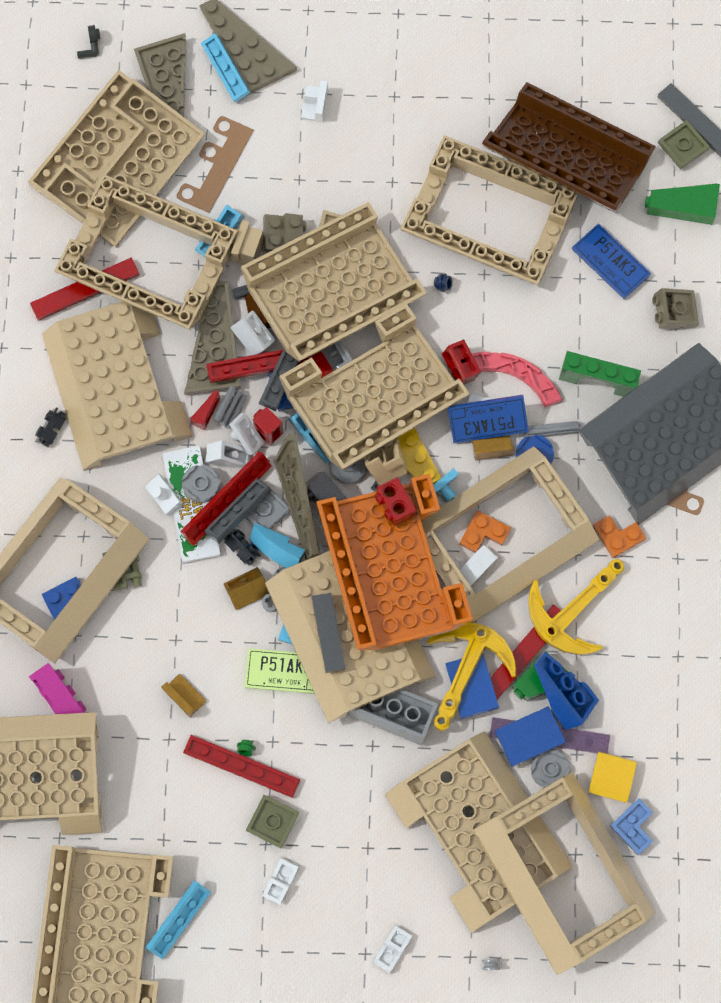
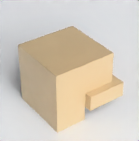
M242 220L240 228H235L238 233L229 261L245 265L260 256L264 245L263 230L250 227L249 221Z
M397 438L364 457L367 469L379 486L396 477L399 478L407 474L404 455L401 452L400 442Z

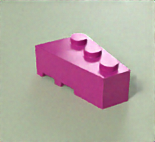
M49 663L28 676L55 714L85 713L84 711L87 710L81 700L77 702L74 698L76 693L70 684L67 686L62 680L65 677L59 669L55 670Z

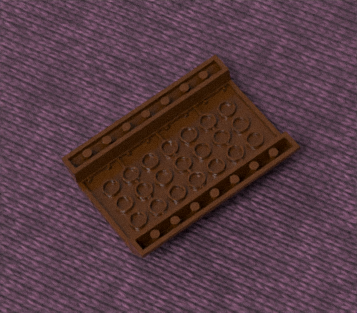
M528 82L519 91L516 103L494 132L490 131L482 142L483 146L492 152L616 214L643 173L656 147Z

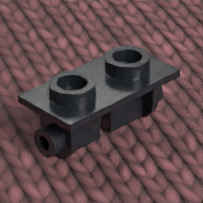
M57 407L47 412L44 418L46 420L44 426H40L35 433V436H37L35 442L42 440L41 444L45 447L52 445L58 434L52 428L60 430L66 420V414L62 411L57 413Z
M233 529L224 538V543L233 552L240 548L236 555L245 565L248 564L250 566L254 563L253 558L261 557L258 553V548L245 539L246 536L242 531Z

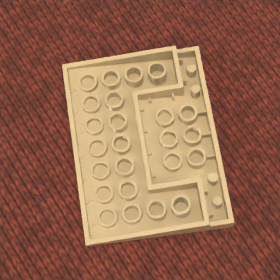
M118 70L29 179L28 183L29 186L83 224L89 213L87 205L103 174L157 196L205 136V133L136 80L130 79ZM115 205L100 237L116 247L140 215Z

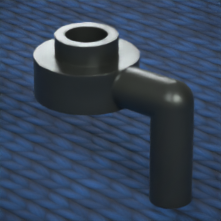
M95 25L88 26L91 50L77 51L78 59L99 55L97 40L101 38L99 28L95 29Z

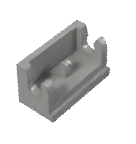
M341 340L321 350L334 371L352 361Z

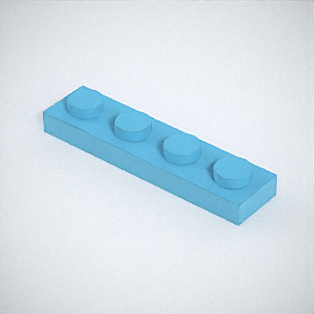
M214 33L201 42L232 100L237 103L250 94L248 87L219 36Z
M194 880L146 948L163 960L211 892Z

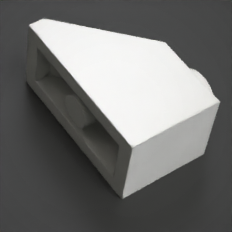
M223 440L207 444L206 463L219 467L243 468L250 460V455H248L244 447Z

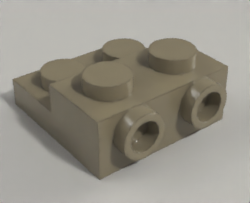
M285 213L283 216L265 214L263 216L264 251L270 252L302 236L306 230V221L303 220V215Z
M661 288L654 293L652 304L656 306L657 310L654 319L658 323L659 329L695 328L699 325L694 290Z

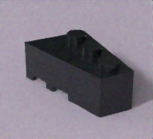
M325 471L316 473L306 482L308 497L315 503L316 501L336 497V501L348 499Z

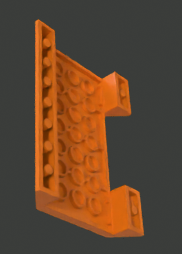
M430 473L413 477L410 483L402 485L416 512L414 517L396 526L391 521H387L384 515V507L379 505L375 499L376 492L336 501V497L316 501L357 651L379 650L442 634L473 621L462 583L443 587V590H441L421 520L440 511ZM391 491L384 493L387 497L394 496V493ZM401 508L394 509V512L397 514L404 512Z

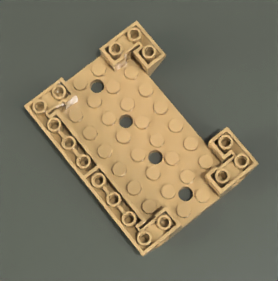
M97 712L0 717V776L2 779L0 783V820L58 817L62 835L102 833L101 792H98L97 753L99 752ZM75 769L82 772V778L79 781L74 780L71 776L72 771ZM33 772H39L42 775L41 782L35 783L32 781L31 775Z
M484 731L466 740L406 778L385 794L406 829L423 817L425 818L467 886L451 896L450 900L471 933L515 905L513 898L473 829L528 798ZM449 772L452 775V781L444 783L441 780V774ZM464 807H472L474 815L472 817H465L462 812ZM540 815L507 834L538 889L573 867Z

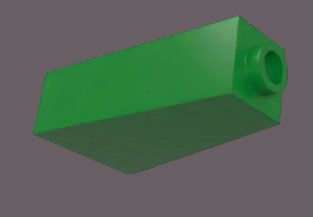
M720 184L652 190L650 196H646L644 207H647L648 215L712 225L716 216Z

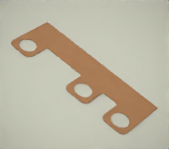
M220 116L213 127L215 132L228 137L223 147L206 142L199 153L201 158L214 163L201 188L198 189L184 183L176 195L177 199L210 213L254 129L224 116ZM221 121H227L230 124V128L227 131L219 130L218 124ZM209 146L214 147L216 154L213 157H207L204 154L205 148ZM190 188L193 191V196L190 199L183 198L181 194L183 189Z

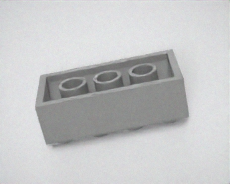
M401 689L350 711L349 716L422 746L438 703Z

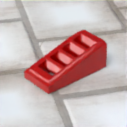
M215 390L190 418L191 425L206 430L220 400L219 391Z

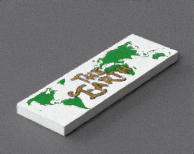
M200 446L162 453L167 482L183 502L173 512L182 562L187 563L221 556L219 544L206 534L193 546L189 544L180 532L208 503H197L188 499L182 488V478L185 472L192 466H203Z

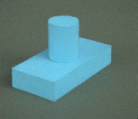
M454 468L433 485L435 493L440 492L447 502L456 496V493L448 485L458 476V472Z

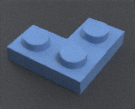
M640 798L610 825L637 856L653 842L639 827L653 813Z

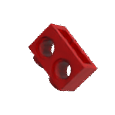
M464 339L448 345L442 353L455 381L460 379L464 385L474 381L481 373Z
M267 407L263 410H258L254 414L253 425L255 429L271 446L284 434L282 421Z
M398 477L377 487L375 499L379 505L384 507V515L388 522L391 521L396 526L415 516L416 509ZM391 491L394 493V496L387 497L384 493ZM401 508L404 512L397 514L394 512V509Z

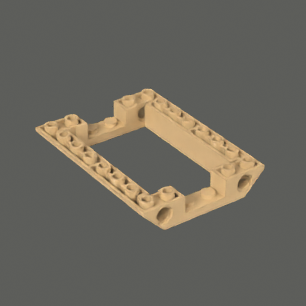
M444 135L429 166V173L418 197L414 198L400 230L538 286L567 224L578 194L521 165ZM452 167L552 206L537 245L534 246L529 263L526 260L428 221Z
M103 174L87 205L89 213L76 239L70 238L54 272L190 330L200 320L231 257V251L238 231ZM115 205L211 245L205 254L206 262L193 289H188L182 307L177 303L86 265Z
M534 446L442 505L437 513L421 520L437 574L446 587L459 583L463 584L473 621L469 623H474L532 585L534 580L538 581L599 541L586 514L546 457ZM530 471L539 488L542 487L561 514L562 522L567 529L570 528L571 532L475 594L435 533Z
M61 477L0 553L1 585L64 504L62 500L78 514L82 513L116 539L47 631L0 599V624L54 664L150 540L130 521L71 481Z
M573 772L566 774L522 802L473 829L556 975L587 960L648 921L655 914ZM564 800L567 801L627 906L631 905L612 915V918L570 942L507 835Z

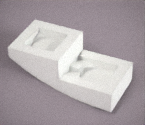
M483 545L459 571L470 587H472L498 557Z
M281 857L262 896L281 905L299 866Z
M395 925L374 959L373 964L390 974L412 935Z

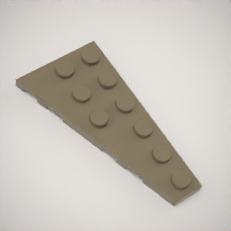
M209 0L199 5L213 33L219 36L248 87L250 94L297 71L295 65L220 1Z
M183 33L135 48L134 51L147 90L184 117L186 34Z
M228 281L217 283L201 316L200 328L195 342L184 395L214 392L215 390L223 391L228 390L230 386H234L236 389L241 388L240 378L210 383L206 368L207 363L237 358L235 336L230 328L233 325Z
M291 433L287 435L273 461L301 547L305 550V559L308 560L318 556L320 549L316 540L307 494L308 488L304 479L296 434Z

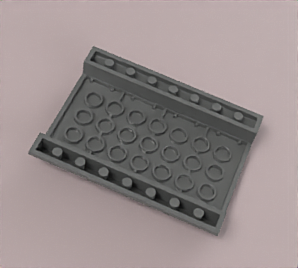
M700 343L694 345L578 429L586 445L595 449L631 507L628 508V511L638 525L721 465V365L717 358Z

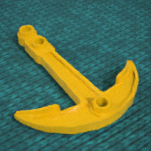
M619 559L610 561L607 567H604L590 581L589 586L554 618H550L543 609L545 604L539 591L538 581L534 580L529 592L528 607L531 622L538 635L548 645L564 653L584 655L601 650L602 645L591 644L579 638L574 640L564 630L598 593H601L616 579L617 575L623 572V562ZM615 563L620 566L619 569L614 568ZM601 576L606 577L607 581L602 582ZM549 628L554 630L553 635L548 633Z
M467 623L453 631L431 636L427 640L429 645L439 642H455L456 639L469 641L450 690L446 692L440 705L439 715L434 719V725L438 731L443 732L449 729L450 720L454 718L462 701L461 696L485 649L496 653L497 658L506 666L511 677H516V666L512 651L499 634L485 625ZM480 631L485 633L483 636L477 635ZM452 701L453 705L448 707L446 703ZM445 719L444 724H439L438 721Z

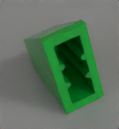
M535 662L512 687L514 689L513 693L521 700L524 698L528 701L546 694L534 667Z

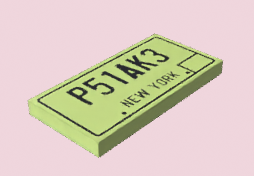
M249 648L245 688L315 694L296 652Z

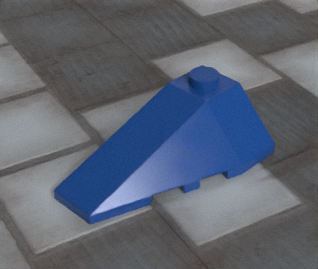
M543 652L535 662L534 667L554 715L565 730L583 725L599 699L585 682H579L575 679V675L572 672L565 671L562 668V664L548 653Z

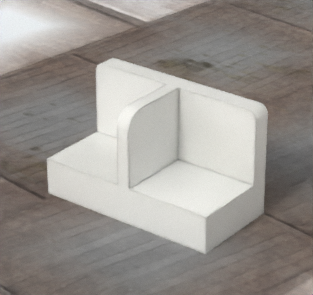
M321 80L320 87L307 85L303 96L304 103L301 119L323 122L328 94V81Z
M253 310L230 327L251 355L259 354L275 341V338Z

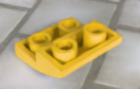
M598 751L588 793L627 803L637 761Z

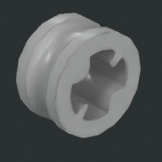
M266 594L262 599L263 608L267 612H275L277 609L274 605L268 607V603H265L266 600L270 601L269 599L271 598L270 594Z
M500 959L482 960V963H484L482 970H500L498 966Z

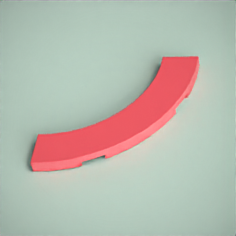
M502 352L472 353L481 372H501L520 379L537 394L543 407L562 402V398L553 382L538 367L525 359Z

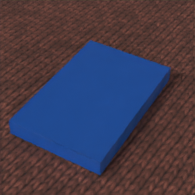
M483 653L461 696L462 701L458 707L461 719L500 709ZM462 659L445 663L451 685Z
M549 706L495 730V734L511 767L566 742Z

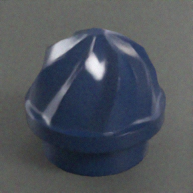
M446 273L439 274L434 279V286L441 292L449 291L452 287V277Z

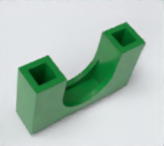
M567 351L559 380L577 384L581 378L599 380L612 385L615 388L614 395L624 397L638 386L641 370Z

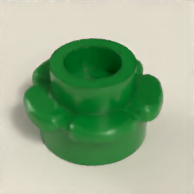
M244 739L237 743V753L240 755L252 756L253 750H256V747L250 740Z

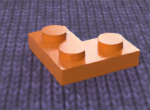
M477 510L459 545L476 553L486 537L502 546L511 527Z
M610 515L593 524L594 530L612 558L646 539L637 522L619 531Z

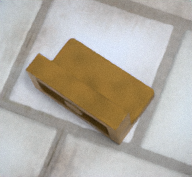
M510 435L472 440L475 460L511 456L514 452Z
M258 567L223 583L236 610L269 594L265 585L266 581Z
M178 674L170 683L166 682L161 686L163 691L189 717L206 703L203 696L181 674Z

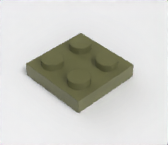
M687 120L658 140V144L680 170L710 148Z
M263 795L246 831L282 849L300 812Z

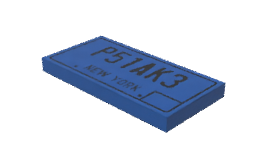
M599 223L572 247V250L623 299L629 296L651 275Z
M523 394L448 407L453 443L529 432Z

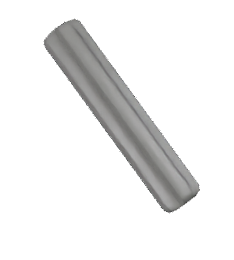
M579 421L532 425L528 426L529 432H525L524 435L525 437L535 435L545 436L574 433L580 429Z

